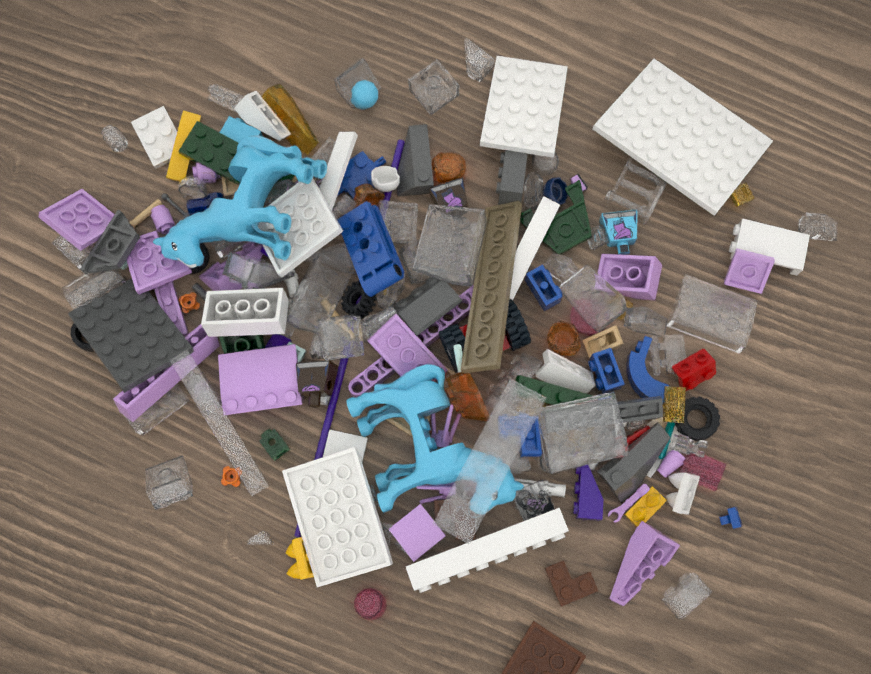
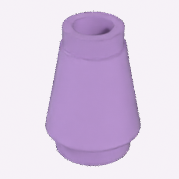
M673 448L667 452L657 471L666 478L682 466L686 458Z

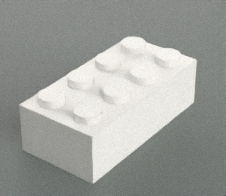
M283 288L207 291L201 325L208 337L285 334L289 300Z

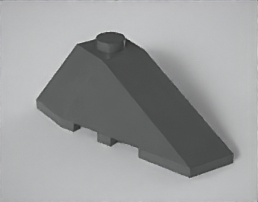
M657 422L597 471L621 503L639 488L670 440V436L660 423Z

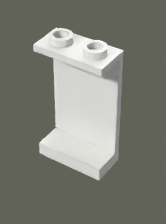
M742 219L739 224H735L733 229L735 239L731 242L729 248L731 260L736 248L774 257V264L791 268L790 274L797 276L803 271L810 235L747 219Z

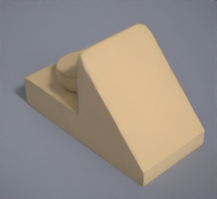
M617 325L583 340L589 358L593 353L608 348L615 351L624 344Z

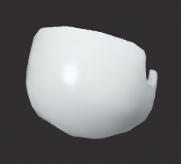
M380 166L371 172L372 184L379 191H393L400 183V176L397 174L396 168Z

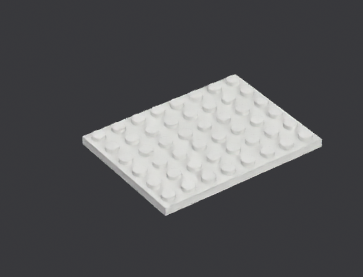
M653 59L593 126L594 131L714 216L773 142L766 135L656 59Z

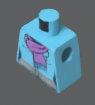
M637 210L602 213L599 223L607 246H617L618 255L629 254V245H633L637 239Z

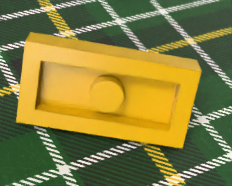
M652 486L624 515L638 527L641 521L646 523L667 500Z
M302 537L293 539L285 553L289 557L295 558L297 562L289 568L286 574L301 580L313 578Z

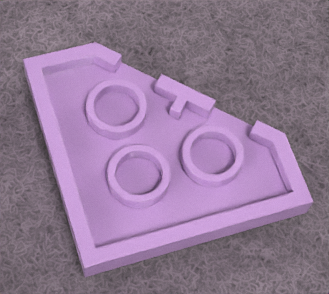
M142 238L138 240L126 259L135 290L138 294L192 273L191 268L184 263L165 258L162 254L161 246L147 242Z

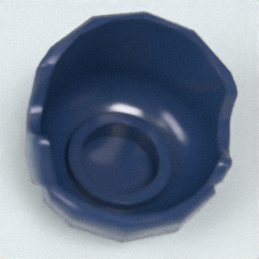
M561 177L549 179L543 186V196L560 205L566 203L568 197L565 191L566 183Z

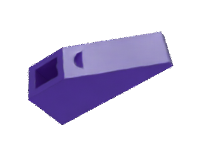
M582 457L579 462H576L575 474H579L578 482H575L574 494H577V502L573 503V514H576V519L601 521L603 519L604 499L585 457Z

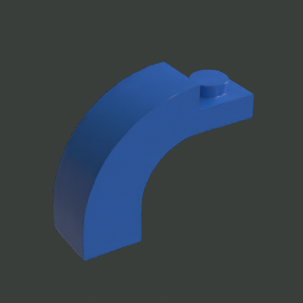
M645 336L642 341L638 340L634 350L636 352L631 351L628 354L626 362L628 381L641 398L660 396L664 402L669 385L653 379L646 370L645 358L652 338Z

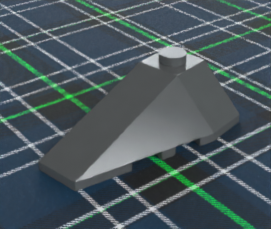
M427 124L413 125L408 128L397 174L400 176L397 197L429 194V188L434 186Z

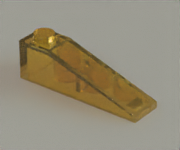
M280 83L269 87L261 97L290 131L291 135L285 139L291 145L297 146L305 154H310L319 144V141L294 99Z

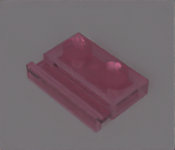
M689 448L679 473L685 472L700 476L699 485L712 491H717V486L720 483L726 464Z

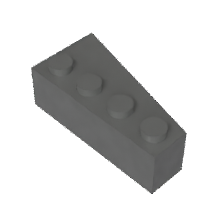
M508 150L501 152L500 163L503 164V167H499L498 178H501V182H497L496 193L499 194L498 205L518 200L521 203L527 153Z

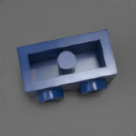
M543 265L526 273L524 281L543 311L561 302L563 297L562 291L554 284L550 272Z
M608 348L593 353L588 364L591 372H595L597 389L601 390L602 394L621 389L624 386V381L612 349Z

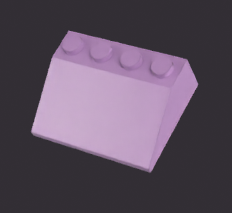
M296 344L218 355L220 393L224 415L303 404L304 396L299 394L296 363H298Z

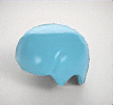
M359 81L351 90V102L358 109H369L378 100V89L370 81Z

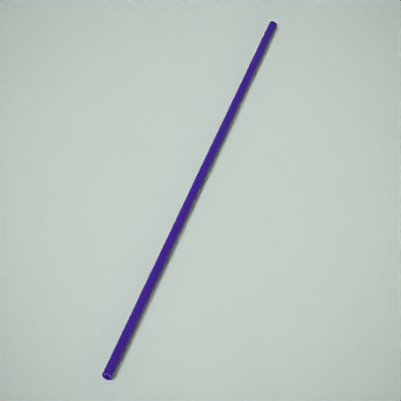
M403 140L397 141L391 167L397 170L405 143ZM392 191L384 192L380 206L383 220H385ZM361 296L358 298L356 305L359 303ZM352 316L349 328L355 334L359 319ZM347 337L314 460L323 458L353 343ZM297 523L294 536L300 538L302 536Z

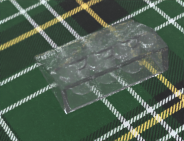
M429 204L413 271L453 285L472 287L487 225L485 209Z
M685 274L667 326L740 353L746 348L752 331L758 301Z
M614 391L536 409L545 464L550 473L629 455L627 437Z

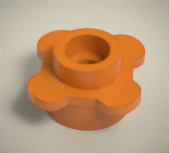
M191 292L179 298V303L183 307V313L187 314L193 309L198 310L200 308V304L196 299V293Z
M229 466L224 467L221 483L224 486L229 484L238 487L241 484L239 479L242 469L239 467L236 469Z

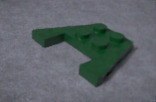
M580 180L565 188L573 205L554 216L542 240L559 256L592 238ZM531 208L521 213L520 223L528 228L534 216Z

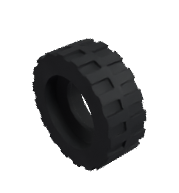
M691 397L682 402L675 411L674 417L677 431L682 434V437L690 441H700L709 438L718 430L717 428L720 425L719 410L707 398ZM700 410L706 415L704 427L697 429L689 425L687 417L690 411Z

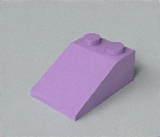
M602 254L594 289L634 299L655 300L662 264L656 256Z

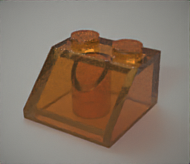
M461 371L446 378L449 386L445 388L449 397H454L455 399L452 401L456 412L460 411L463 418L487 422L491 420L480 391L470 373L464 374Z

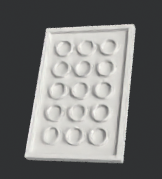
M497 56L480 146L554 158L568 66Z
M357 447L282 471L317 587L393 564Z

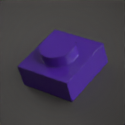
M273 334L265 348L284 346L288 342L292 343V341L281 334Z

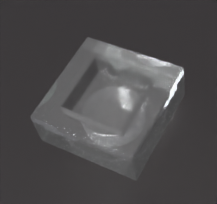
M598 225L591 229L592 238L588 239L591 250L609 243L604 225Z

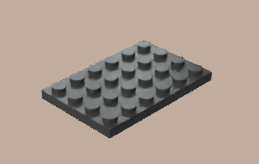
M132 278L68 313L73 323L124 393L194 352L193 347L149 291L142 294L136 292Z

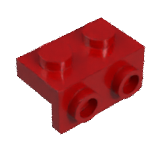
M705 349L699 350L672 366V370L678 376L679 388L683 393L689 389H694L698 384L705 380H710L716 375V361Z

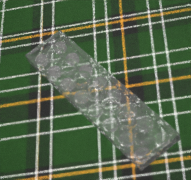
M510 379L437 514L433 525L470 545L547 397Z

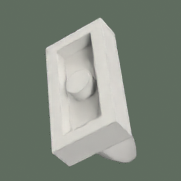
M685 472L671 474L668 478L679 490L667 495L666 499L673 508L672 511L689 515L700 476Z

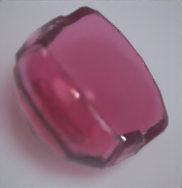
M373 588L362 589L354 600L355 611L366 620L379 619L385 613L387 607L385 596Z

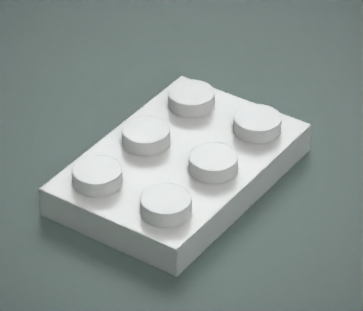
M162 106L131 122L155 169L170 162L177 135L173 122L165 107Z

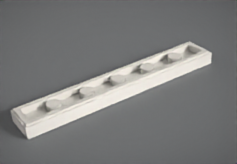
M339 132L327 165V173L322 179L319 188L331 210L336 201L358 136L356 132Z
M544 196L516 249L510 299L512 300L560 204Z

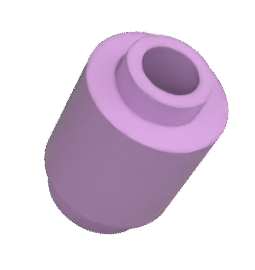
M158 205L151 210V217L157 231L168 234L170 229L175 226L169 209L164 205Z

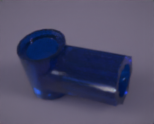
M214 192L208 194L207 197L187 200L189 216L205 211L209 208L213 199L224 198V194Z

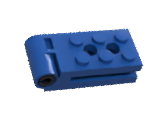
M366 201L337 219L343 230L341 234L361 286L369 297L378 294L404 278V269L378 206H371V203Z

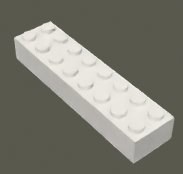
M560 508L408 565L406 570L414 591L419 590V593L432 589L430 585L436 582L440 586L450 582L449 577L457 575L458 578L469 575V570L475 567L477 571L489 567L488 562L495 560L497 564L507 560V555L513 553L514 556L526 553L527 547L532 546L533 549L546 545L545 541L551 539L552 542L565 537L564 533L569 530Z

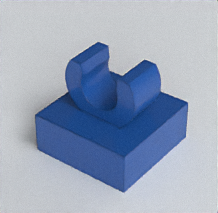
M737 507L727 509L729 515L719 517L721 525L731 523L733 529L742 527Z

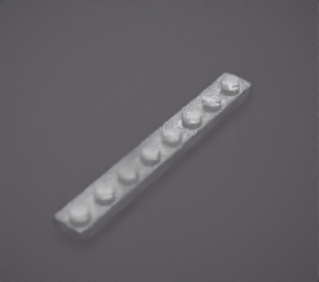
M186 350L170 359V362L250 495L254 496L269 487V484L190 352Z

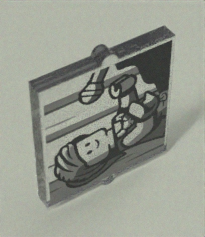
M543 479L516 491L514 499L515 509L519 511L523 521L555 510L556 507L551 498L552 494L548 492Z

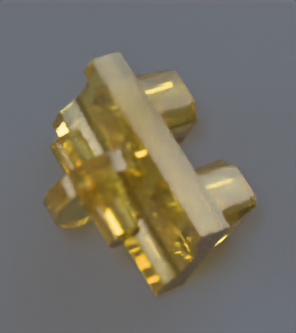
M665 386L663 422L684 423L685 387Z

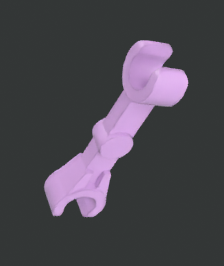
M646 484L641 485L621 506L610 510L607 516L609 517L613 512H616L618 518L613 523L620 521L625 510L645 495L650 488Z

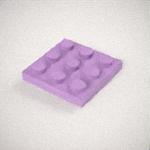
M83 189L39 212V218L80 251L99 240L115 215Z

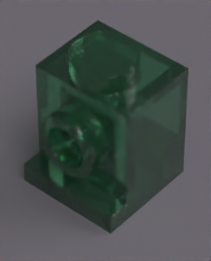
M268 429L261 434L262 439L259 442L274 461L290 450V447L276 429L272 431ZM275 439V445L270 446L269 441Z

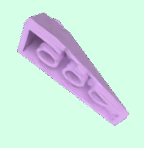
M255 242L246 243L243 245L242 251L230 253L228 260L221 264L216 262L203 272L199 278L213 291L240 290L263 256V253L260 252L263 245Z
M641 521L630 538L610 599L624 606L641 590V584L647 578L651 580L655 576L654 571L660 565L665 566L671 560L680 545L656 528Z

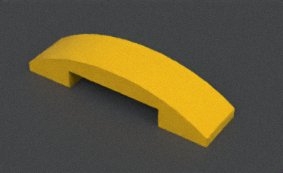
M183 110L166 175L167 179L185 182L190 159L179 154V149L197 121L200 122L201 115Z

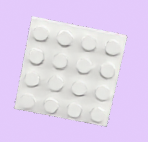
M314 179L309 184L298 182L270 204L275 206L279 213L290 215L292 221L288 233L283 234L276 231L273 224L268 222H259L258 225L260 230L276 232L280 240L290 242L291 253L285 261L276 258L273 250L263 245L280 277L285 276L343 232Z

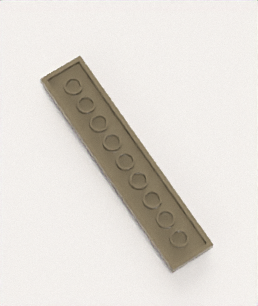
M519 200L485 209L461 363V371L464 374L500 369L522 210V204Z

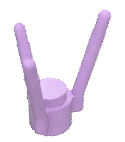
M452 404L449 407L444 430H438V433H436L435 413L431 415V438L435 439L438 447H447L449 443H452L453 435L461 417V414H457L449 432L448 429L454 407Z
M456 482L442 485L417 486V489L439 490V494H443L422 499L419 501L420 504L433 502L434 500L450 499V496H455Z

